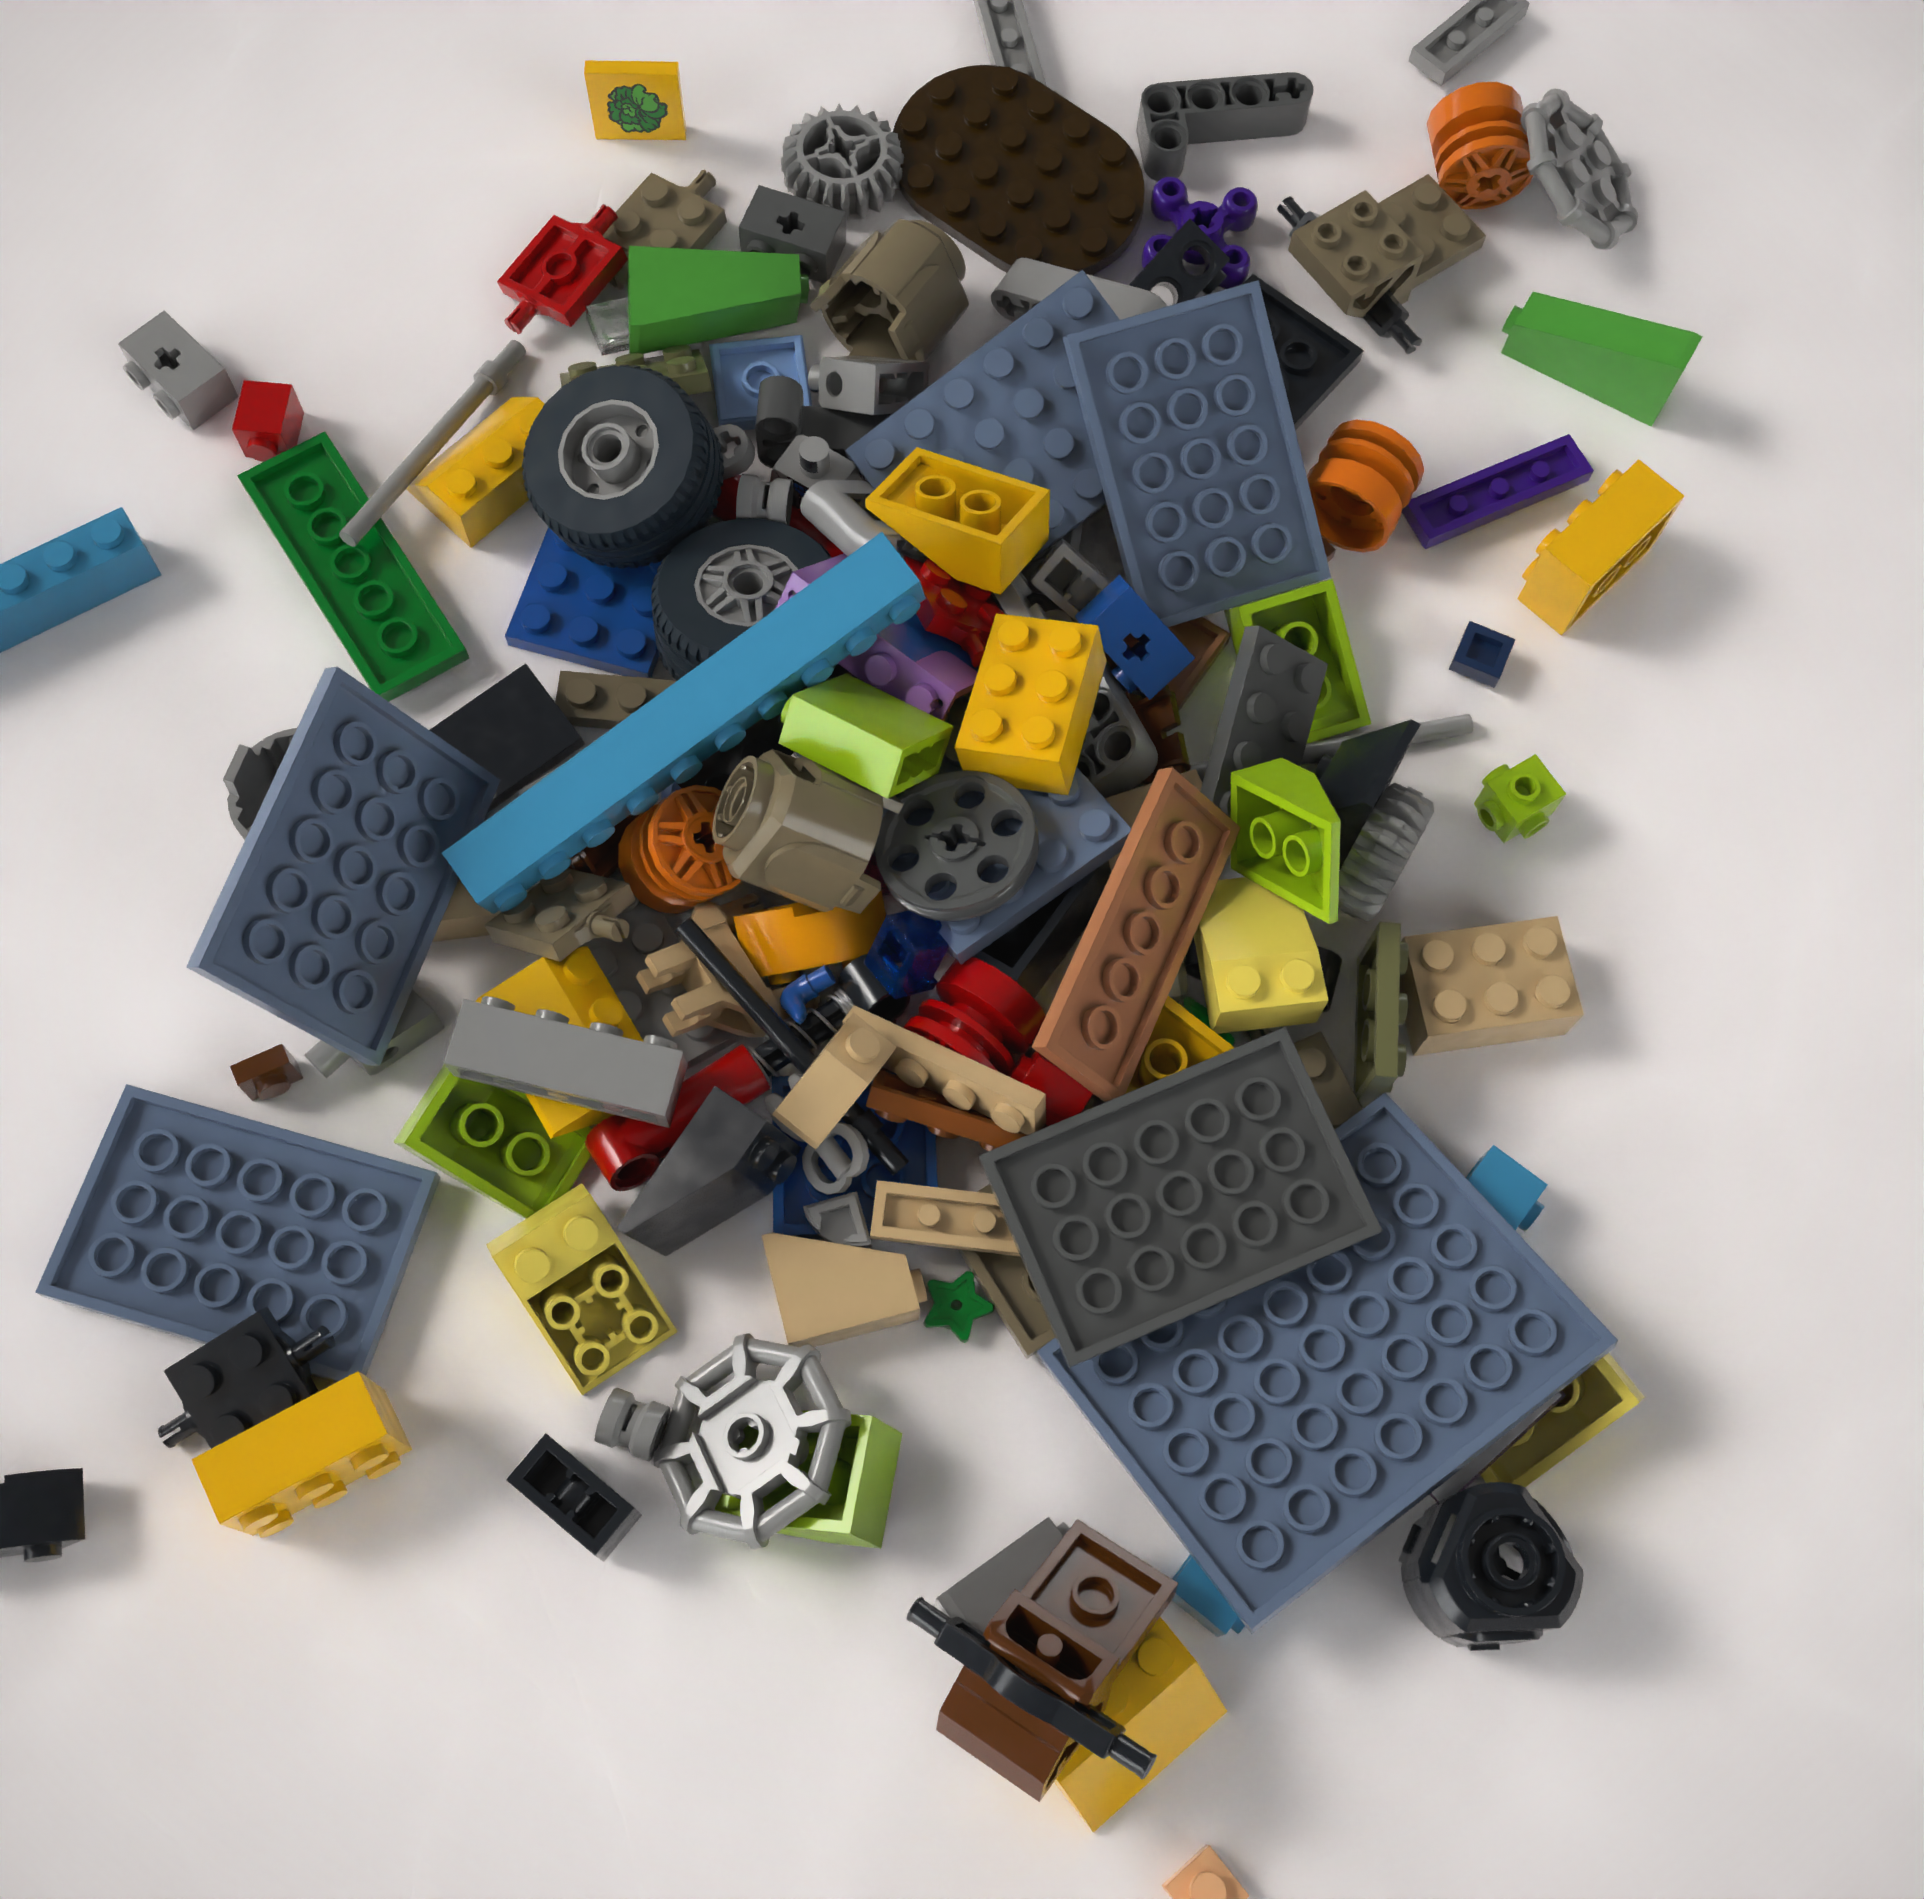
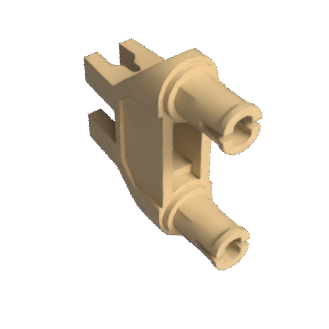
M750 893L722 905H717L710 901L697 904L690 917L782 1020L790 1018L791 1016L782 1009L780 1004V996L789 984L771 990L769 987L767 988L733 935L736 933L733 916L764 909L762 903L750 907L759 901L757 895ZM682 940L677 944L647 955L645 963L648 968L639 971L636 976L646 995L680 983L683 984L687 993L673 999L671 1005L674 1011L666 1013L662 1018L672 1037L706 1025L740 1036L765 1037V1032ZM820 996L810 1000L805 1005L806 1009H816L820 1003Z

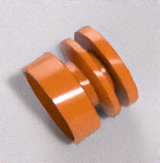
M1477 82L1461 87L1443 97L1431 110L1427 121V128L1433 158L1435 159L1434 163L1439 187L1461 209H1485L1502 204L1518 195L1533 178V175H1530L1527 168L1530 152L1527 132L1521 125V116L1524 110L1521 96L1512 86L1500 82Z
M1358 419L1343 422L1332 432L1327 445L1319 454L1318 463L1307 474L1320 533L1329 543L1345 550L1362 553L1378 550L1387 543L1400 520L1402 509L1409 504L1413 492L1417 490L1422 481L1424 473L1421 456L1409 440L1392 428L1374 421Z
M692 785L675 790L658 804L640 814L626 827L619 843L618 866L624 882L629 883L633 894L641 903L658 912L680 914L694 909L699 903L711 901L714 897L733 889L742 881L730 874L722 851L724 846L715 843L713 839V819L722 791L715 787Z

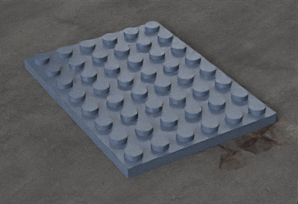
M1386 1092L1335 1129L1382 1229L1381 1233L1071 1368H1068L1056 1338L1037 1351L1039 1359L1251 1634L1616 1347L1618 1339Z

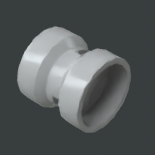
M742 474L737 491L736 519L761 518L790 525L793 506V480L776 478L773 482H764L757 475Z
M616 1387L611 1392L602 1410L594 1441L610 1448L617 1445L625 1446L630 1449L633 1456L649 1462L653 1458V1452L657 1450L663 1437L670 1415V1407L655 1401L648 1404L635 1400L633 1393Z

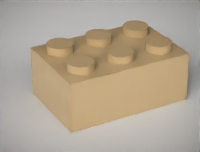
M1558 916L1405 936L1401 941L1408 944L1409 958L1406 973L1400 975L1399 993H1406L1408 998L1405 1023L1413 1056L1565 1035L1584 1015Z

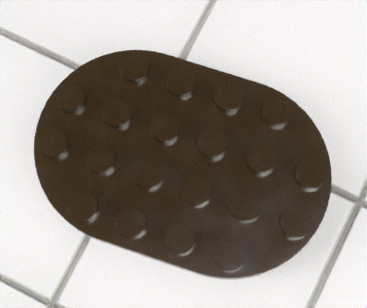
M974 65L958 68L934 77L910 97L898 115L893 133L898 134L900 148L904 154V163L900 164L902 179L899 181V189L909 205L923 218L1002 271L1007 273L1019 258H1029L1077 272L1083 270L1086 274L1093 275L1118 259L1133 241L1142 220L1145 195L1142 169L1133 150L1109 126L1035 78L1013 68L996 65Z

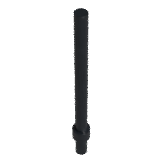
M691 917L677 927L675 933L803 1075L817 1057ZM855 1101L842 1117L843 1121L846 1124L852 1125L861 1133L867 1142L868 1149L894 1176L909 1160L881 1130L884 1124L869 1108L865 1112Z

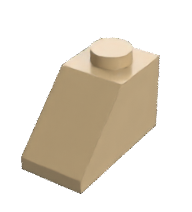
M853 1012L772 1115L816 1150L867 1088L897 1047Z

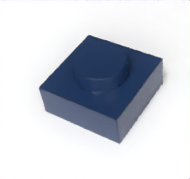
M1469 621L1449 666V670L1495 688L1516 639Z

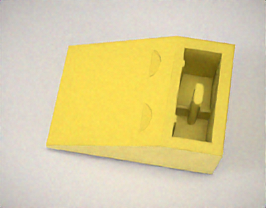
M582 1183L486 1244L493 1260L581 1395H584L678 1332L593 1197Z

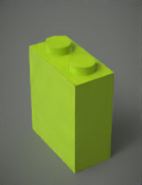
M846 673L792 694L781 713V722L784 725L779 744L888 799L939 773L953 725Z

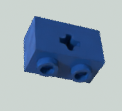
M1120 574L1074 616L1079 623L1098 625L1104 652L1117 664L1111 670V673L1130 694L1139 688L1150 700L1195 659ZM1130 633L1139 641L1132 648L1123 641Z

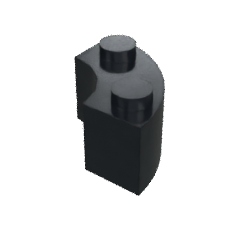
M83 1468L4 1475V1483L0 1484V1558L23 1554L24 1562L58 1559L62 1557V1548L85 1540Z

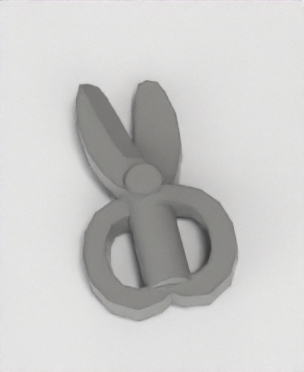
M794 1073L789 1076L788 1082L791 1089L802 1077L801 1074ZM777 1093L768 1094L764 1098V1102L772 1120L784 1133L796 1140L805 1142L772 1115L784 1098ZM842 1122L836 1124L816 1150L807 1144L802 1156L803 1170L808 1181L816 1190L827 1195L845 1192L851 1184L852 1177H856L866 1170L869 1160L867 1142L861 1133L852 1125ZM835 1135H841L847 1140L852 1149V1161L834 1139ZM819 1156L837 1178L835 1182L828 1180L821 1172L818 1165Z

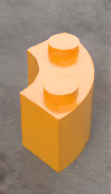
M882 891L875 896L860 914L836 906L833 910L821 912L796 902L733 916L740 946L759 976H768L769 985L793 982L800 977L799 970L842 962L844 969L850 962L864 954H876L893 949Z

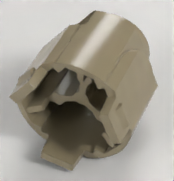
M899 219L882 234L877 230L868 237L837 273L820 287L818 296L809 306L815 312L821 309L823 317L832 333L850 352L848 356L926 361L969 306L967 295L961 284L966 273L965 261L955 242L940 228L922 220Z
M772 749L763 753L759 758L747 756L733 770L723 788L715 810L712 834L715 843L724 846L722 851L730 874L734 878L821 912H828L836 906L860 914L881 891V882L863 872L868 865L877 842L883 808L899 814L904 804L895 795L887 799L804 756L795 758Z

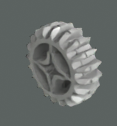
M839 103L836 110L828 112L821 106L816 117L805 113L802 124H792L790 136L785 137L782 146L781 171L784 173V183L788 192L793 193V196L845 211L846 222L850 214H858L864 220L868 209L880 213L883 201L892 202L895 189L899 188V181L902 179L900 164L904 163V154L900 148L898 134L891 132L888 120L878 122L875 111L865 115L861 114L858 105L851 111H845Z
M1393 783L1385 789L1339 871L1338 907L1341 908L1342 912L1354 918L1357 916L1367 922L1377 917L1434 813L1433 802L1423 797V793L1409 786L1406 788L1397 783Z

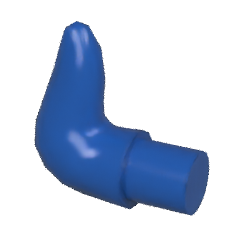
M823 965L810 974H803L783 990L780 996L781 1007L796 1023L802 1024L807 1017L805 1005L810 1000L818 997L821 991L836 983L827 965Z

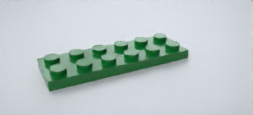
M325 431L237 475L246 493L369 689L390 702L470 659L465 646L382 518L375 523L355 547L346 544L339 536V532L369 498Z

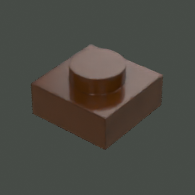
M279 1044L230 1066L237 1085L252 1101L258 1098L271 1099L282 1095L290 1089L292 1083L303 1079L296 1059L283 1044Z

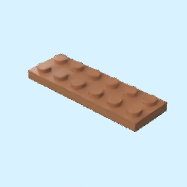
M1173 767L1157 771L1032 1045L1034 1050L1104 1102L1126 1093L1241 829L1238 824Z

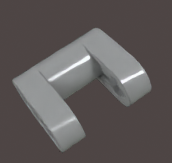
M822 480L812 485L803 496L800 505L802 515L847 557L876 535L883 532L902 558L906 556L923 563L928 559L927 556L866 508L865 499L875 490L867 481Z

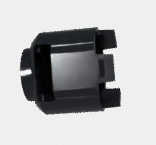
M1504 1482L1478 1484L1433 1504L1425 1510L1420 1519L1413 1523L1398 1559L1402 1563L1401 1577L1402 1582H1404V1591L1418 1619L1441 1640L1456 1647H1468L1470 1651L1500 1650V1645L1539 1640L1543 1636V1631L1561 1628L1576 1608L1584 1577L1583 1569L1573 1556L1568 1540L1547 1510L1536 1499L1532 1498L1525 1487ZM1451 1514H1454L1457 1518L1439 1560L1435 1564L1431 1560ZM1500 1545L1512 1546L1520 1553L1523 1560L1522 1573L1507 1567L1506 1561L1499 1553Z

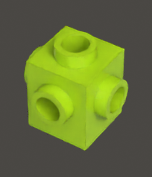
M1534 754L1511 769L1507 764H1503L1491 771L1482 780L1481 783L1484 785V788L1475 800L1474 805L1477 808L1482 824L1488 830L1495 832L1501 841L1505 843L1519 834L1524 839L1529 838L1544 828L1550 821L1548 817L1553 814L1565 797L1566 792L1538 756Z

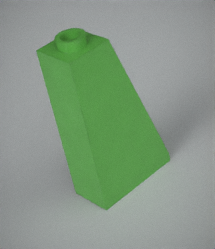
M629 246L627 272L629 354H645L664 350L671 346L690 345L797 323L800 304H807L809 297L808 275L800 274L799 254Z
M1533 291L1523 309L1515 305L1502 328V332L1508 334L1501 353L1652 427L1703 336L1692 331Z

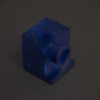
M909 910L886 915L863 963L894 999L935 988L938 981L934 978V975L949 948V944L939 933L942 927L940 920L928 919ZM902 962V965L899 969L896 966V963Z

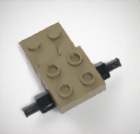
M1429 174L1379 203L1364 190L1321 216L1311 211L1305 213L1292 196L1282 201L1286 206L1279 204L1277 211L1293 227L1289 234L1291 241L1288 248L1293 257L1346 315L1363 318L1381 337L1390 338L1392 336L1405 350L1406 354H1411L1416 350V347L1413 345L1420 346L1422 343V339L1405 323L1409 317V312L1402 304L1408 301L1411 290L1482 248L1486 238L1484 232L1439 187L1438 183Z

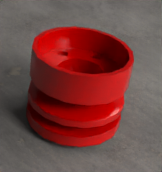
M971 957L963 964H960L957 959L954 960L936 984V993L941 1001L934 999L923 1001L919 1006L920 1016L911 1017L903 1028L1008 1076L1015 1066V1062L1009 1052L1015 1054L1027 1053L1034 1043L1046 1015L1031 994L1015 980L996 967L978 958Z

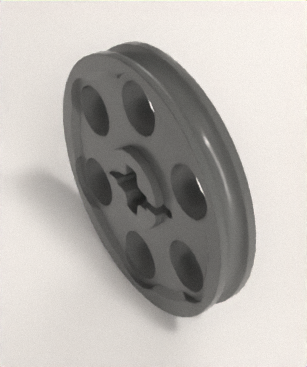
M952 771L930 777L914 785L898 798L904 804L899 814L888 810L882 819L875 845V857L885 885L895 900L903 907L928 919L959 921L978 917L993 911L1010 900L1024 886L1037 861L1039 834L1028 802L1012 784L985 772ZM979 791L985 794L983 801L976 807L965 809L957 805L960 797L967 792ZM929 808L934 811L930 821L923 825L912 826L907 823L909 815L917 809ZM1014 818L1023 822L1021 829L1011 836L1003 837L994 833L996 826L1005 819ZM958 839H965L966 844H958L955 851H949L947 846H955ZM904 853H915L919 856L917 864L908 871L900 872L892 869L894 860ZM1003 864L1009 868L1007 875L998 882L986 883L980 879L981 873L990 865ZM950 881L956 884L955 892L947 899L936 901L928 897L931 888L937 883Z

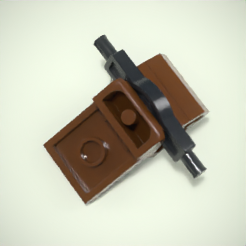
M1077 1519L1021 1592L1014 1589L989 1621L984 1633L960 1617L950 1618L925 1601L923 1597L917 1598L911 1606L906 1619L935 1637L934 1644L964 1665L939 1711L936 1731L1039 1803L1080 1745L1102 1759L1110 1756L1143 1780L1151 1770L1157 1755L1124 1735L1126 1729L1103 1712L1106 1709L1113 1682L1174 1598L1178 1582Z

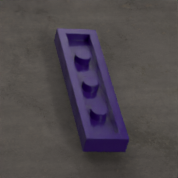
M1567 434L1412 498L1409 504L1402 509V514L1424 549H1428L1588 482L1594 470L1571 435Z

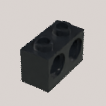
M1189 219L1133 279L1129 286L1150 292L1155 286H1164L1170 290L1173 296L1172 305L1196 298L1201 291L1205 295L1211 294L1227 277L1221 269L1230 258ZM1194 250L1203 256L1205 269L1201 275H1191L1185 270L1183 255L1186 251Z

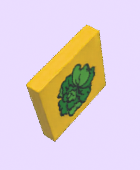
M585 60L584 76L596 139L686 140V120L678 62Z

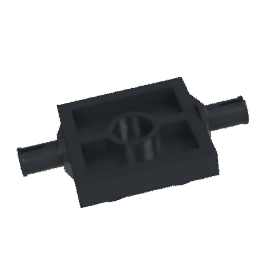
M266 1307L164 1370V1373L180 1397L185 1412L158 1428L160 1438L179 1427L181 1429L162 1441L163 1444L168 1448H173L179 1442L198 1432L199 1435L205 1438L212 1449L319 1392L312 1380L308 1362L335 1346L333 1336L314 1347L312 1346L313 1343L331 1332L325 1326H320L314 1332L295 1342V1340L281 1330L269 1308Z

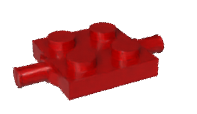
M602 204L591 220L584 224L571 223L553 215L497 280L503 294L520 302L504 320L505 324L513 332L521 334L522 330L535 315L549 316L572 327L627 262L628 258L622 246L603 237L605 232L618 219L617 214L612 208Z
M904 556V561L920 580L926 597L925 600L920 602V609L916 613L925 631L946 637L959 644L968 653L973 666L976 668L978 665L979 669L996 613L1005 614L999 609L991 595L992 592L954 579L929 558L923 563Z

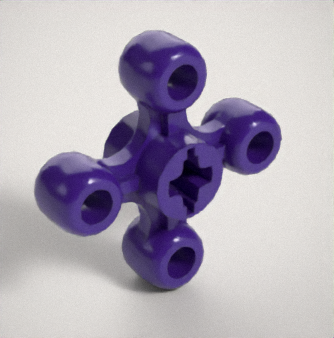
M1175 177L1160 179L1152 190L1150 200L1151 211L1154 216L1164 222L1173 221L1176 226V232L1186 221L1191 219L1230 258L1221 269L1227 277L1219 286L1229 289L1242 285L1249 274L1250 256L1241 246L1227 245L1224 240V234L1228 230L1243 232L1253 225L1258 211V201L1255 194L1247 188L1237 187L1231 189L1225 195L1219 208L1213 203L1206 201H1197L1190 204L1187 188L1180 179ZM1157 234L1147 240L1142 252L1143 268L1172 236ZM1189 250L1183 255V260L1194 265L1205 264L1203 256L1197 251Z

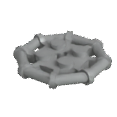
M1556 88L1547 91L1538 103L1527 105L1521 116V125L1527 132L1530 152L1527 168L1530 175L1538 177L1556 207L1557 220L1562 226L1571 225L1589 237L1595 248L1603 250L1613 248L1623 233H1628L1636 227L1638 212L1632 206L1628 177L1632 172L1629 164L1622 163L1602 129L1603 120L1596 113L1588 114L1570 101L1566 91Z
M750 1333L738 1335L734 1338L732 1346L687 1378L680 1376L674 1386L678 1391L660 1449L653 1452V1462L655 1467L661 1469L681 1514L680 1526L689 1534L694 1535L703 1532L745 1542L751 1549L763 1548L768 1545L771 1536L818 1503L825 1505L831 1497L828 1488L845 1428L852 1424L851 1411L843 1408L820 1363L821 1353L812 1345L806 1344L802 1347L755 1339ZM759 1363L782 1367L775 1381L756 1379V1368ZM734 1372L735 1378L711 1395L706 1392ZM803 1381L818 1410L802 1412L793 1392ZM696 1406H699L700 1409L697 1417L702 1419L699 1433L692 1432L690 1441L686 1442ZM748 1425L758 1430V1438L754 1446L750 1449L746 1447L740 1449L739 1444L745 1439L743 1430ZM820 1432L807 1474L798 1469L799 1465L806 1460L809 1454L807 1435L808 1433ZM693 1461L703 1481L697 1490L685 1467ZM786 1481L798 1488L765 1511L762 1498ZM722 1494L741 1500V1516L715 1510V1506Z

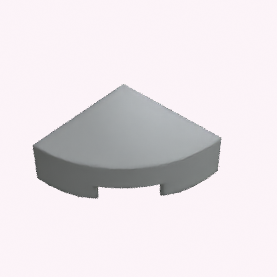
M857 1191L803 1206L809 1224L825 1241L868 1249L872 1248Z

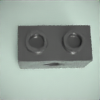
M761 185L758 186L738 227L742 252L799 254L800 274L808 275L809 280L823 284L830 279L846 245L845 211Z

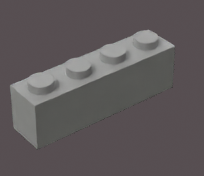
M484 996L481 1003L463 999L443 1062L453 1076L670 1128L688 1065L684 1052L676 1050L677 1043L653 1035H646L644 1042L622 1037L623 1031L621 1029L604 1023L592 1022L589 1029L568 1024V1017L550 1010L538 1009L535 1016L514 1011L515 1005L495 997Z

